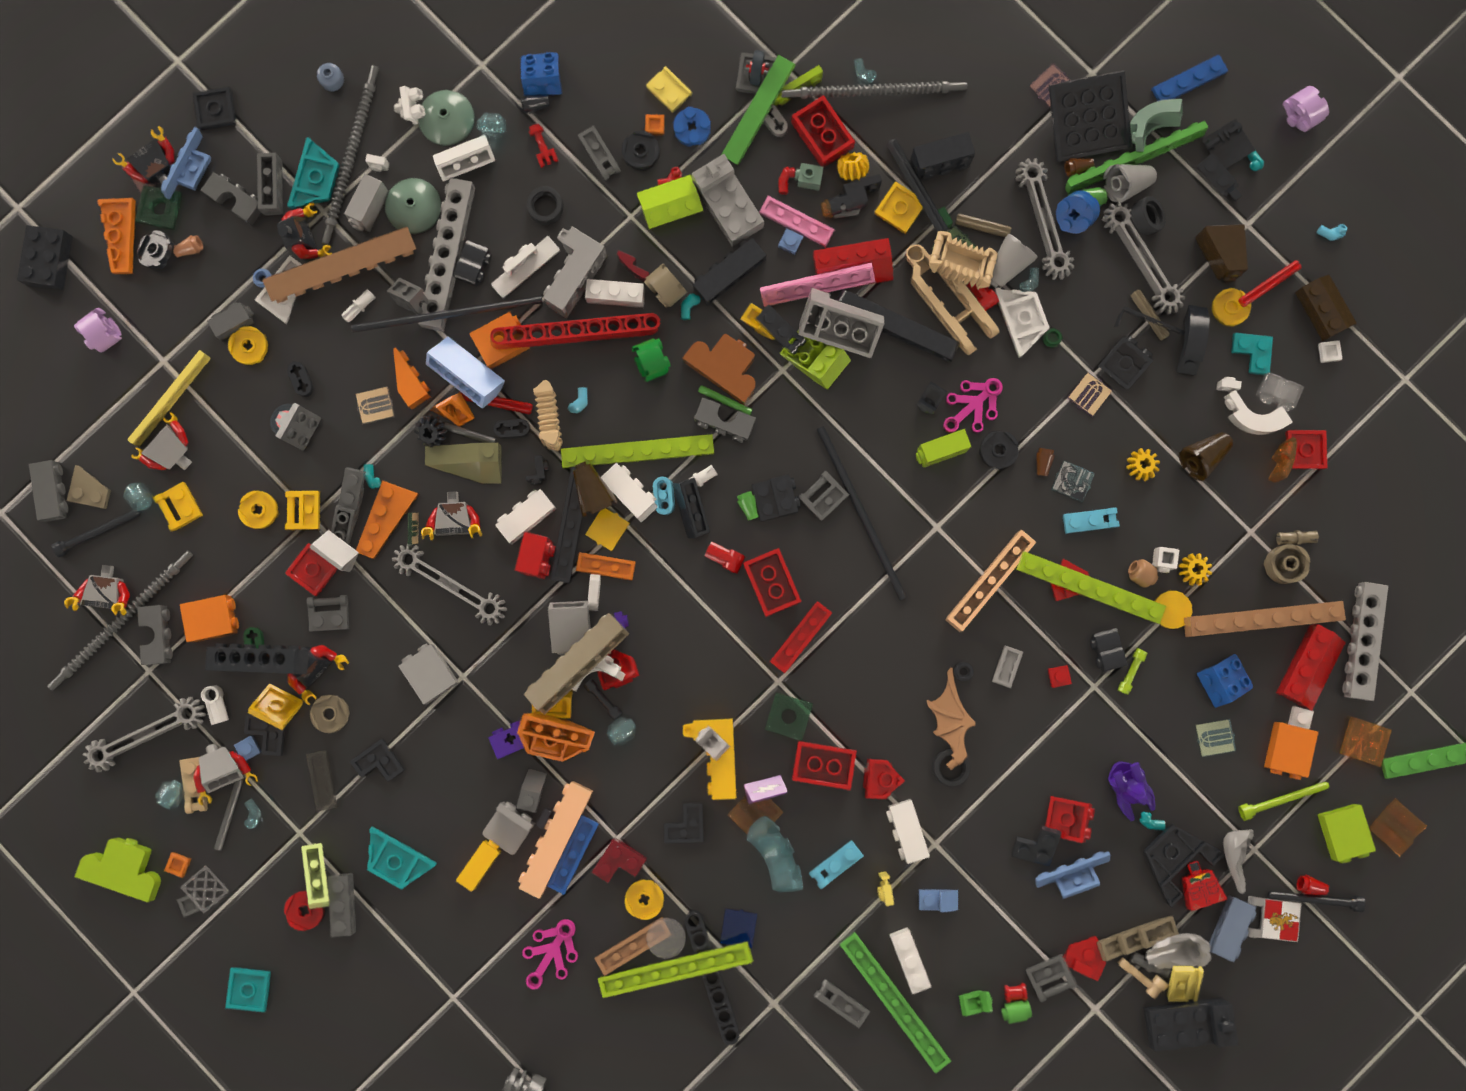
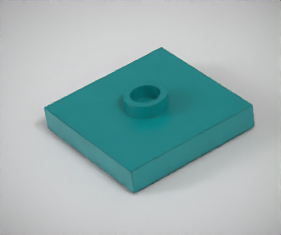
M230 968L225 1008L265 1012L271 971Z

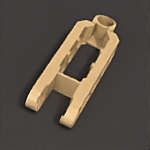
M911 245L907 249L906 259L913 268L911 284L954 340L960 343V348L967 355L973 353L977 348L974 347L967 337L966 331L959 323L970 315L989 338H993L999 333L997 325L964 283L958 284V279L952 282L951 275L945 278L944 272L940 276L966 308L956 317H952L945 309L944 303L940 302L932 292V287H928L921 278L923 273L931 269L929 266L931 256L921 245Z

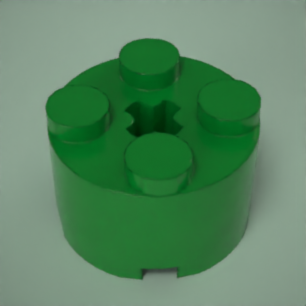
M652 338L632 346V353L636 352L637 357L634 359L642 377L646 376L645 382L668 374V367H671L668 357L663 356L661 351L663 346L659 338L656 340Z

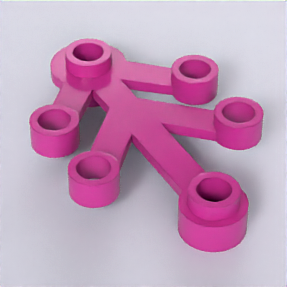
M990 378L985 383H973L965 380L960 384V390L964 393L970 390L983 391L978 396L949 393L946 397V402L949 405L956 403H968V405L955 417H948L944 421V430L948 433L955 432L959 428V423L975 409L974 423L971 429L975 433H980L984 428L982 423L983 401L988 397L989 409L985 414L986 418L992 421L998 416L996 398L1003 389L1001 381L996 378ZM963 384H968L969 389H964ZM990 385H994L996 387V390L991 391L989 388ZM949 396H954L955 401L950 402ZM990 411L994 412L995 417H989L988 413ZM949 422H952L954 424V428H948L947 424ZM979 424L981 426V429L976 430L974 428V425Z
M563 919L558 922L555 928L547 930L537 929L533 933V939L536 942H541L547 937H557L553 943L524 948L522 954L526 959L546 953L537 970L530 973L526 979V984L529 988L537 989L541 986L543 982L542 975L553 957L557 969L556 977L560 980L567 977L568 970L564 967L560 950L563 940L567 949V961L573 963L578 959V953L574 949L572 941L575 925L571 920ZM568 926L569 932H564L562 927ZM537 932L542 933L541 939L536 938ZM527 949L532 951L531 956L526 955L525 951ZM569 953H574L576 958L570 959ZM559 970H564L565 976H560L558 974ZM532 977H537L538 983H533Z

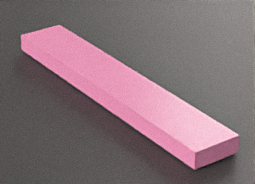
M872 263L761 287L760 291L764 307H766L767 305L771 306L809 297L811 288L829 293L873 283L875 278Z

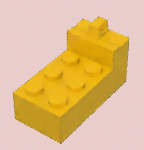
M733 719L694 720L691 724L683 725L684 737L694 738L695 741L699 732L710 726L730 746L717 761L706 751V755L710 756L711 763H707V775H711V782H708V795H712V800L736 799Z

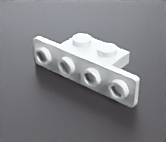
M549 236L536 246L532 243L524 245L514 258L510 257L505 261L502 267L505 272L492 282V287L502 298H505L554 257L560 249Z

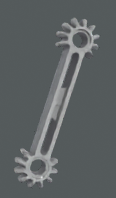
M1028 158L1025 163L1021 162L1019 164L1020 168L1016 169L1015 173L1018 175L1016 181H1022L1019 185L1020 187L1027 186L1047 253V257L1042 259V262L1045 264L1042 266V270H1048L1046 276L1053 274V280L1057 278V275L1062 280L1064 275L1069 276L1071 274L1070 270L1074 268V265L1071 263L1074 261V258H1068L1070 251H1067L1066 254L1063 253L1042 181L1047 180L1048 176L1045 173L1048 170L1047 168H1042L1043 162L1037 164V158L1033 162ZM1027 172L1035 173L1036 177H1029ZM1054 260H1059L1062 263V267L1055 266Z
M1117 202L1116 206L1110 204L1109 209L1104 211L1106 216L1102 218V221L1107 222L1104 228L1110 227V233L1116 230L1156 295L1151 298V301L1157 302L1153 308L1159 306V313L1165 310L1166 315H1170L1171 311L1177 313L1178 308H1182L1184 305L1181 301L1185 299V296L1180 295L1183 289L1177 290L1178 284H1174L1171 287L1132 224L1131 209H1127L1128 203L1123 207L1121 202ZM1115 215L1121 216L1123 222L1117 221ZM1169 295L1172 298V302H1167L1164 296Z
M408 543L406 548L400 545L401 552L394 551L398 557L392 558V561L398 563L393 567L399 569L400 574L406 572V576H411L412 570H415L479 609L480 612L475 617H482L481 623L484 624L487 620L488 625H492L494 620L498 624L500 623L498 616L503 619L505 618L501 611H507V608L501 606L506 602L505 600L499 601L500 595L497 594L493 599V593L489 592L488 599H485L420 560L424 552L418 551L419 546L415 545L412 548V544ZM412 555L413 562L406 565V556ZM422 564L440 575V578L438 580L420 570L418 566ZM463 589L480 599L481 604L478 605L461 595L459 590ZM489 604L495 606V611L492 614H487L486 607Z
M188 697L186 700L181 698L180 704H174L177 709L176 712L107 745L105 739H100L99 742L97 740L92 741V746L87 745L85 747L88 753L82 754L84 757H87L84 763H90V770L95 769L96 772L108 771L110 766L116 764L113 760L115 756L182 724L185 730H190L191 727L196 729L198 727L197 723L202 724L204 722L200 717L207 715L201 712L205 706H199V699L194 700L193 697ZM188 708L192 711L190 718L186 717V710ZM177 718L176 722L156 730V727ZM134 739V742L113 751L114 747ZM99 751H102L103 753L102 760H99L98 758Z

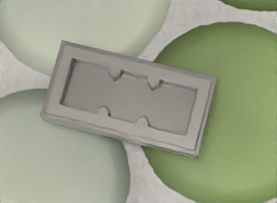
M1004 645L992 682L1011 688L1023 651Z

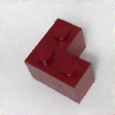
M614 837L592 873L609 883L618 867L636 877L647 857Z

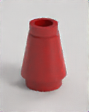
M1309 875L1300 876L1297 880V890L1301 891L1302 894L1324 896L1328 894V884Z

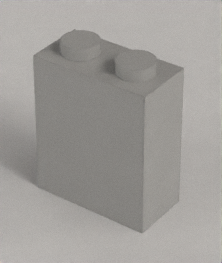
M365 173L344 214L349 219L348 222L353 225V228L361 232L363 230L370 232L389 191L382 181Z
M588 601L549 604L548 615L552 653L564 655L574 643L579 642L584 637V634L591 629Z
M427 643L418 648V653L414 656L410 654L401 660L402 664L399 665V668L424 705L429 704L459 683L435 645H428Z

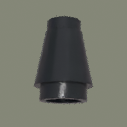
M547 95L525 96V98H521L524 114H532L550 106Z

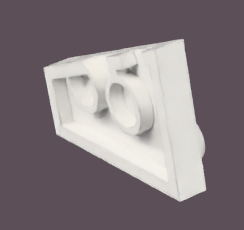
M289 256L275 274L302 264ZM264 287L255 301L287 324L296 297L295 294L287 296L288 300L277 303L275 300L271 302L268 292Z

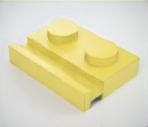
M666 66L646 85L672 113L692 95V92Z
M880 872L878 874L883 881H880L881 887H877L879 899L886 906L894 905L891 884L887 880L890 879V876L887 872Z
M1173 966L1167 992L1169 1002H1188V1000L1197 1002L1204 973L1201 966H1198V968H1193V966Z

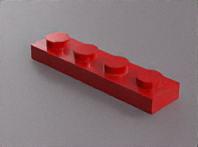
M817 601L770 662L783 673H786L832 612Z

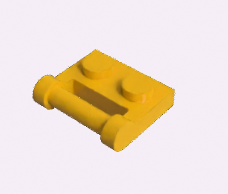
M181 482L153 497L155 503L160 506L167 519L171 532L203 516L185 482ZM168 498L171 499L181 518L178 521L174 518L165 501Z
M285 491V497L287 498V523L285 524V530L320 529V491ZM295 498H299V523H295Z

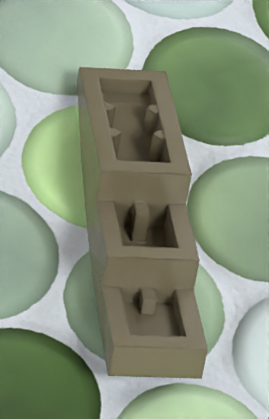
M1168 916L1128 929L1096 943L1102 960L1109 961L1123 954L1128 955L1139 949L1149 948L1155 945L1157 941L1179 935L1173 916Z

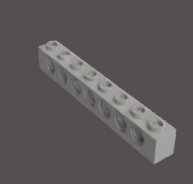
M450 178L449 183H446V199L441 204L442 217L437 222L438 235L433 240L434 253L429 258L430 271L425 277L426 290L423 294L428 299V305L421 300L422 314L429 313V309L433 305L437 306L436 312L449 310L455 283L453 275L460 259L475 191L473 182ZM456 197H461V201L459 203H453V200ZM452 215H457V219L455 221H449V218ZM448 233H453V237L450 240L445 239ZM444 251H449L448 257L441 258V254ZM440 269H445L443 276H437V272ZM437 287H441V292L437 295H434L433 290ZM447 318L419 322L418 324L422 328L444 332Z

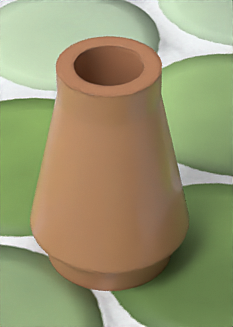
M191 235L176 245L173 252L177 257L200 253V250H203V243L197 235Z

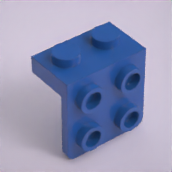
M557 53L528 54L521 57V81L524 97L562 94Z
M1236 654L1227 657L1215 666L1197 673L1215 708L1233 702L1253 688V684Z

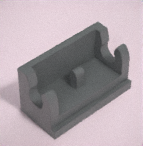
M400 277L387 290L397 305L417 315L423 313L422 308L419 306L421 300L428 305V299L423 294L424 290Z

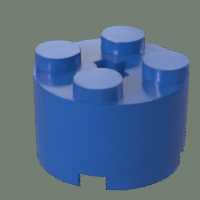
M1087 191L1073 192L1059 202L1056 209V219L1060 229L1074 234L1081 233L1092 226L1100 214V206L1097 199Z

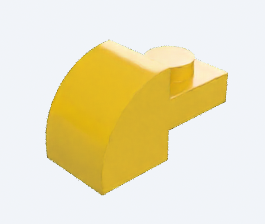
M750 303L740 320L754 328V331L760 335L774 340L775 338L755 320L762 309Z

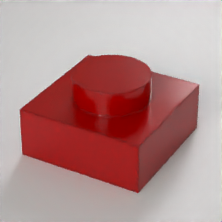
M1068 665L1048 669L1051 688L1072 684Z

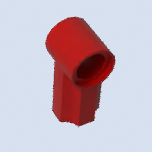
M970 282L966 285L985 311L999 303L998 296L991 288L977 289L976 284L971 287Z
M713 542L710 543L704 556L738 574L745 559L744 555L732 549L728 550Z

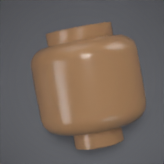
M1144 559L1134 561L1128 569L1130 580L1142 588L1154 585L1158 580L1157 567Z

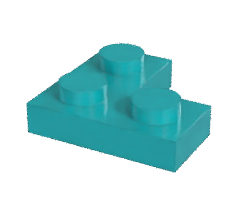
M1234 333L1231 353L1250 355L1249 374L1269 375L1273 337Z

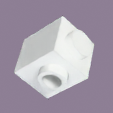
M1155 548L1152 565L1157 567L1158 572L1169 573L1170 570L1177 569L1179 549Z

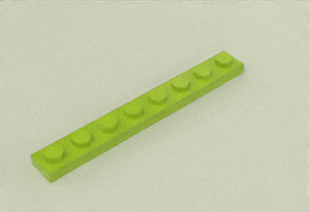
M712 434L561 449L563 469L575 467V465L586 461V464L591 463L592 466L714 454Z
M1022 552L1016 568L1018 571L1156 624H1160L1166 609L1165 605L1027 552Z
M748 942L602 976L598 978L602 997L605 998L749 964L753 960Z

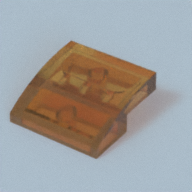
M1294 437L1280 443L1271 458L1277 462L1276 467L1268 478L1274 483L1286 479L1293 467L1297 449V439Z
M1350 717L1340 754L1381 767L1392 730Z
M745 795L727 816L756 842L782 815L783 811L770 798L748 804Z
M1395 798L1376 818L1369 829L1400 856L1414 843L1413 839L1427 826Z

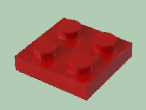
M1326 430L1286 431V468L1327 469Z
M307 543L285 574L314 596H318L338 569L310 548L311 543Z

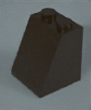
M1245 224L1206 226L1196 236V241L1217 280L1234 282L1248 270Z

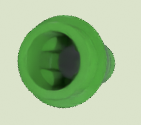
M751 491L738 495L737 503L748 521L759 517L755 495H752Z

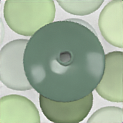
M451 90L438 91L428 96L421 104L425 109V116L418 119L419 127L424 136L431 142L442 146H450L463 141L471 132L474 125V111L470 102L460 93ZM446 111L447 114L442 116L441 113Z
M410 178L402 180L392 187L386 197L385 211L387 218L396 229L407 226L410 234H419L429 230L436 224L441 214L442 202L437 190L430 183L422 179ZM409 200H414L412 205H408Z

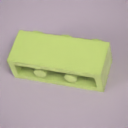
M322 843L302 846L309 909L329 906Z

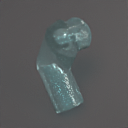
M862 58L855 59L854 65L857 77L867 83L873 82L877 76L876 72L865 69Z
M1030 268L1029 279L1020 283V291L1031 292L1038 286L1039 268Z

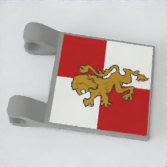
M1248 896V904L1262 906L1260 928H1248L1249 937L1298 942L1301 902Z

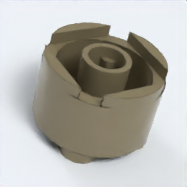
M664 263L648 275L644 281L654 294L658 292L656 297L666 308L674 305L688 293Z
M1287 544L1276 547L1268 553L1264 560L1267 575L1278 584L1299 582L1308 575L1310 570V557L1306 550L1298 545Z

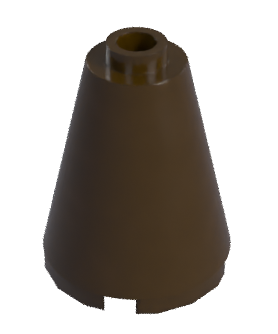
M1220 432L1184 447L1178 454L1183 469L1187 467L1190 471L1189 475L1195 480L1204 481L1233 447L1231 436Z
M586 461L575 465L576 470L573 471L583 517L587 516L586 512L594 514L611 506V501L613 503L618 502L615 495L591 463L586 464Z

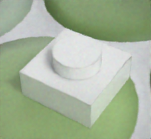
M367 154L365 161L370 169L378 172L382 170L388 171L389 162L386 158Z
M1340 341L1318 344L1321 363L1342 360Z
M1224 377V379L1217 382L1216 390L1238 391L1241 389L1242 381H1235L1236 378Z
M1292 706L1288 724L1310 729L1314 711Z

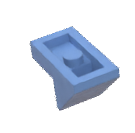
M919 889V910H939L940 912L958 910V890Z

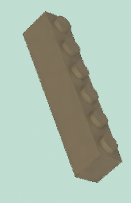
M610 613L604 615L599 619L598 624L584 634V637L579 642L574 643L564 656L557 659L554 666L546 670L536 683L528 687L524 693L525 697L537 711L545 715L629 635L628 631Z

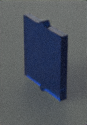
M725 909L720 943L735 945L748 942L749 948H752L757 914L744 912L742 909L740 911Z

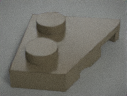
M75 465L67 501L107 509L111 490L102 485L95 477L88 474L81 466Z

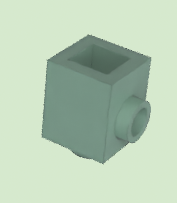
M801 163L800 169H796L795 180H798L797 187L820 190L823 167Z

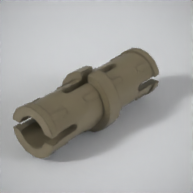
M1300 530L1290 533L1279 532L1277 536L1280 537H1276L1278 545L1317 543L1318 540L1315 539H1319L1317 531L1300 532Z

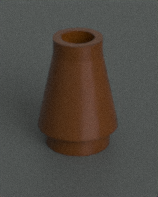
M1070 158L1069 161L1065 162V173L1067 176L1080 175L1089 168L1094 167V161L1092 158Z
M1038 449V453L1036 452L1037 475L1048 476L1055 457L1053 455L1054 450Z

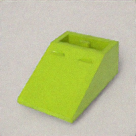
M804 337L807 342L797 349L798 352L794 356L783 348L780 352L781 356L827 390L851 361L844 349ZM792 338L789 343L792 344L795 340Z

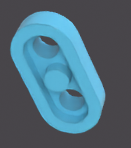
M658 477L653 483V494L657 499L654 502L658 506L655 510L659 514L669 515L675 508L673 483L667 477ZM666 483L667 488L662 490V485ZM667 502L668 508L664 509L663 505Z

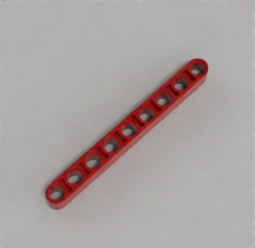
M654 313L498 327L491 331L490 342L493 348L501 350L653 335L658 331L660 318ZM653 321L656 326L649 327L646 322ZM635 323L637 328L630 329L627 324ZM614 324L618 327V330L612 331L608 326ZM596 326L600 331L593 333L589 328ZM577 328L580 330V333L575 335L570 330ZM553 330H559L562 334L560 336H554L551 332ZM534 332H540L542 334V337L535 338L532 336V334ZM519 333L523 335V338L516 340L513 336ZM501 335L504 337V340L497 342L494 340V337Z

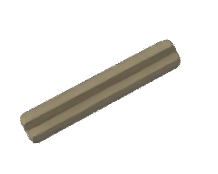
M958 214L955 221L956 225L1007 237L1011 232V227L963 214Z
M1136 290L1131 294V298L1142 314L1160 320L1141 290ZM1148 322L1160 340H1164L1170 335L1167 329Z

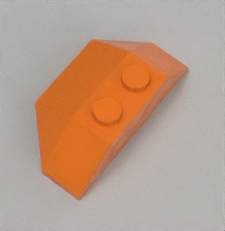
M539 713L523 714L517 731L527 754L561 762L581 752L588 751L595 733L593 730L574 722Z

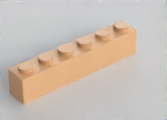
M1018 531L945 620L956 630L962 632L1015 569L1022 552L1028 553L1036 541L1024 531Z
M571 781L570 784L566 783L562 791L564 797L561 802L557 801L553 812L556 813L553 819L549 818L544 829L547 832L544 837L540 836L535 846L538 850L535 855L531 854L527 862L529 868L527 872H522L518 880L521 883L519 889L539 899L542 897L557 863L593 794V790L575 781Z

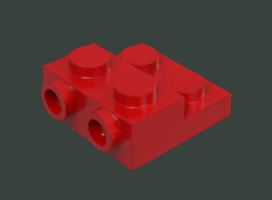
M1051 796L1045 827L1060 830V838L1085 843L1086 839L1089 840L1091 836V828H1088L1089 820L1094 818L1095 809L1089 803Z

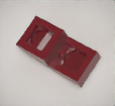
M618 250L617 256L622 265L632 275L644 282L650 273L636 267L637 261L635 257Z

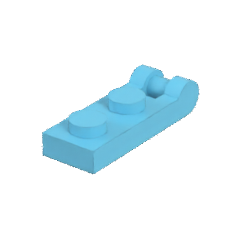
M1117 507L1064 514L1065 534L1120 527L1119 521L1116 518L1118 513ZM1104 515H1108L1109 522L1104 523Z
M851 840L811 870L809 875L816 879L818 887L822 889L861 859L863 854ZM824 869L829 874L825 878L820 873Z

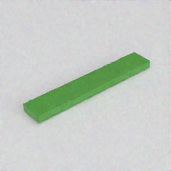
M780 55L777 56L722 153L731 162L739 165L795 67V64Z

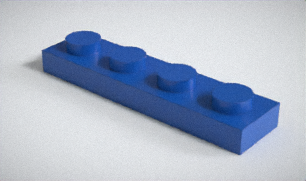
M1217 55L1153 87L1152 92L1157 101L1175 99L1227 73L1228 69L1220 55Z
M581 815L547 887L563 895L565 894L599 825L598 822Z

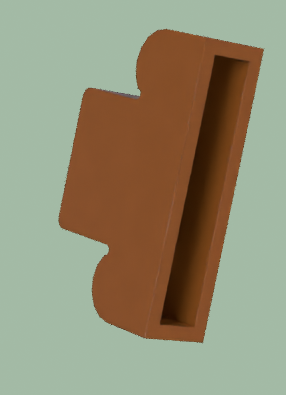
M724 334L712 351H709L706 343L698 341L690 347L683 357L685 364L743 405L747 403L755 391L754 378L750 375H744L753 363L755 355L739 339L736 341L729 335Z

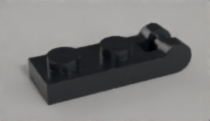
M767 305L755 318L793 356L798 352L797 349L807 342L770 305ZM790 337L795 340L792 344L788 342Z

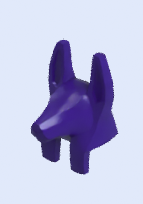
M1121 761L1115 763L1108 779L1116 793L1117 804L1122 813L1132 822L1135 818L1131 804H1147L1150 811H1154L1155 796L1153 790L1146 782L1145 772L1139 763L1130 764Z

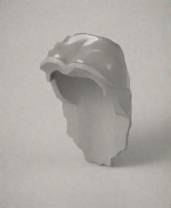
M1252 829L1231 831L1226 834L1223 840L1228 868L1238 892L1243 894L1246 891V883L1242 863L1246 858V849L1251 846V840L1254 836Z
M1179 934L1167 937L1162 941H1157L1153 948L1147 951L1145 957L1149 964H1154L1158 969H1171L1173 966L1204 967L1211 961V954L1209 953L1210 944L1200 935Z

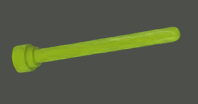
M1322 782L1256 805L1243 804L1238 807L1241 818L1246 821L1252 819L1257 812L1329 788V783Z

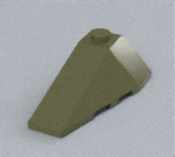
M499 443L425 446V466L482 484H502V446Z

